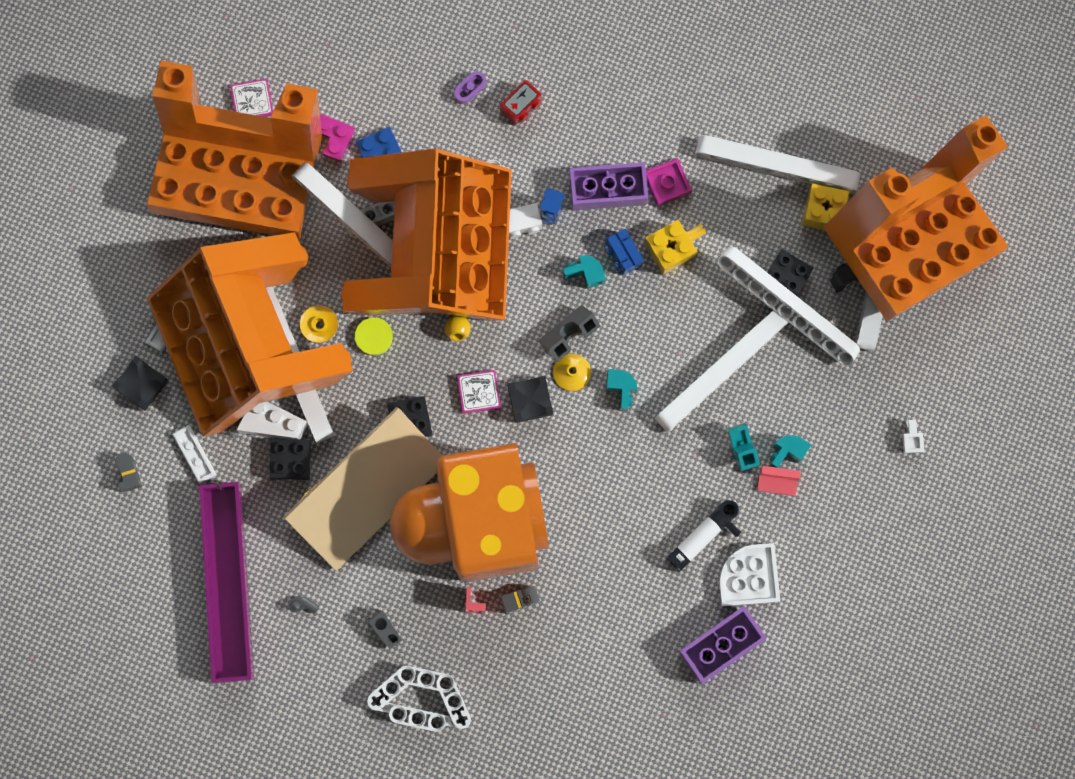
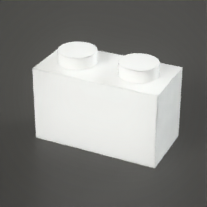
M537 203L510 209V239L519 238L524 233L535 234L542 229V221Z

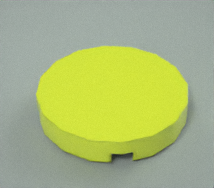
M377 317L368 318L357 326L355 341L363 353L376 356L385 353L391 347L393 332L385 320Z

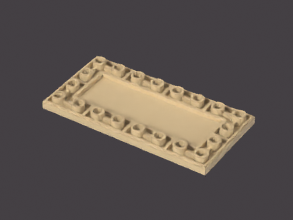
M396 407L310 490L284 518L337 571L391 518L393 508L406 492L425 485L437 473V462L442 455L406 415Z

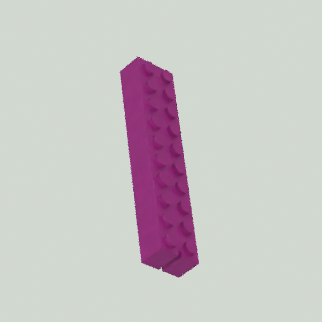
M239 482L221 483L223 490H220L218 484L199 485L211 683L213 684L255 680L242 486Z

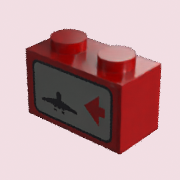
M525 79L500 104V112L516 126L519 122L523 123L528 118V113L532 109L536 110L541 105L542 94Z

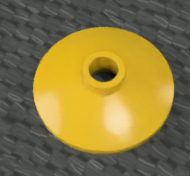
M322 305L312 306L301 316L300 329L304 337L311 342H327L337 332L338 319L330 308ZM318 323L323 324L321 329L316 328Z
M567 354L555 363L553 377L557 385L562 389L578 391L588 384L591 377V368L584 357L578 354ZM574 368L576 373L570 374L569 369Z

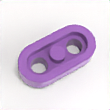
M475 71L466 77L454 90L456 101L466 104L478 95L486 86L485 75L482 72ZM480 81V84L475 85L474 82ZM461 93H466L467 96H466V97H461L460 94H461Z

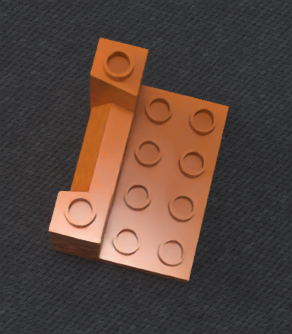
M161 60L152 97L164 135L147 202L149 212L274 236L295 232L298 240H300L310 194L293 179L292 175L304 162L310 164L314 169L316 168L322 140L318 89L286 83L271 118L202 106L193 67Z
M987 115L963 127L928 163L908 178L898 173L892 167L870 179L823 227L886 322L997 257L1009 247L967 187L971 180L1008 148V145Z
M437 148L350 159L347 177L348 190L373 203L395 201L391 277L344 281V287L341 292L343 312L367 316L438 312L485 321L505 320L512 169Z
M295 232L200 247L146 298L202 437L223 432L259 403L334 386L353 371L351 355L343 347L342 343L296 353L292 352L266 287L290 283L300 268L307 265V251L300 245Z

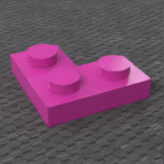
M320 114L322 136L329 138L323 156L341 163L355 132V127Z

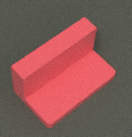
M762 466L759 471L757 490L760 492L795 496L797 481L800 479L801 471Z
M467 586L466 613L485 614L486 603H470L471 587Z

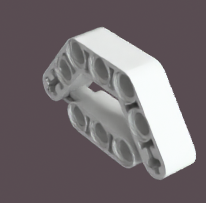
M403 666L372 692L367 700L368 706L371 709L389 713L392 722L439 732L445 726L465 729L471 723V717L452 676L412 666ZM406 669L411 670L413 674L412 678L408 681L402 678V672ZM423 674L431 675L432 681L430 684H422L421 677ZM443 678H449L451 680L450 688H441L440 681ZM393 682L397 685V691L394 694H389L387 692V685ZM409 685L440 692L450 716L396 705L390 702ZM383 690L384 694L387 695L389 699L386 701V698L383 697L380 700V706H373L372 703L374 702V700L372 698L374 696L376 698H379L382 695V693H380L379 691ZM451 696L459 698L460 702L457 707L449 706L448 700ZM462 706L464 711L460 712L463 717L467 716L468 718L464 726L461 723L457 724L458 714H452V711H456ZM397 708L402 709L404 712L401 720H396L393 717V712ZM415 713L423 715L421 724H414L412 721V716ZM435 717H440L443 721L442 726L438 729L434 728L431 724L432 719Z

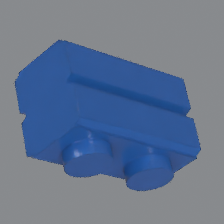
M546 189L540 206L542 223L547 225L557 224L564 201V194L562 192Z
M626 229L605 239L604 249L608 256L612 255L614 258L613 264L618 272L621 271L625 275L643 265L644 260Z

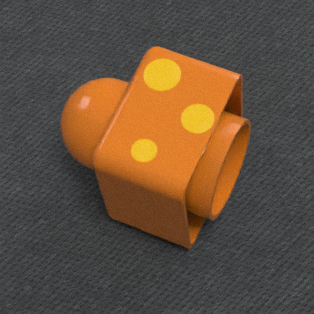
M517 443L441 456L437 462L439 483L422 485L409 490L398 500L393 508L390 519V531L398 550L408 559L420 564L433 565L452 562L458 577L464 582L538 570L536 551L549 548L534 462L520 463Z

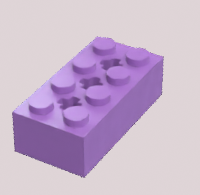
M645 162L569 169L572 211L647 205L649 198ZM624 183H628L630 187H625Z
M743 606L679 650L678 653L699 684H703L767 638L748 610ZM735 629L742 632L740 635L741 639L739 637L735 638ZM719 640L726 643L724 651L718 648ZM703 651L710 654L708 662L702 659Z

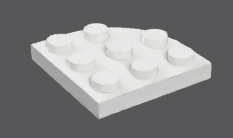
M774 543L743 547L727 559L719 579L721 607L780 602Z

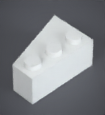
M266 401L259 403L244 415L237 431L239 434L276 439H302L308 423Z

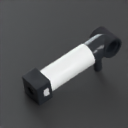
M733 500L722 502L666 558L678 572L688 565L725 527L735 537L741 534V531L731 522L739 513L737 503ZM724 506H730L733 514L726 515L723 511Z

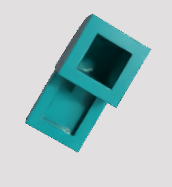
M579 256V264L574 262L567 264L566 268H563L564 280L583 275L587 289L605 284L606 277L599 261L591 256Z
M608 369L606 391L621 392L620 411L627 412L629 406L632 407L633 395H630V393H637V382L630 373L624 370Z
M743 423L727 428L730 438L729 445L738 467L743 471L759 466L757 450L751 442L748 425Z
M787 435L780 438L773 445L779 451L775 450L769 458L772 461L769 467L778 468L786 455L799 463L812 444L796 435Z

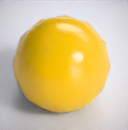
M454 315L445 323V334L452 341H463L470 335V322L465 317Z

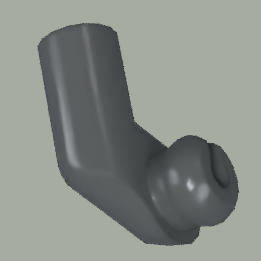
M307 597L294 599L289 605V610L293 613L307 609L315 614L319 608L318 604Z

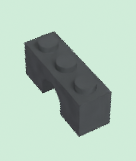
M580 305L538 341L546 354L558 362L571 351L568 345L571 338L577 335H583L587 338L600 327V324L591 311Z

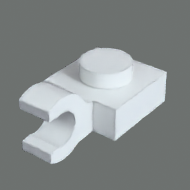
M916 420L906 421L908 433L902 434L903 452H924L923 433H917Z

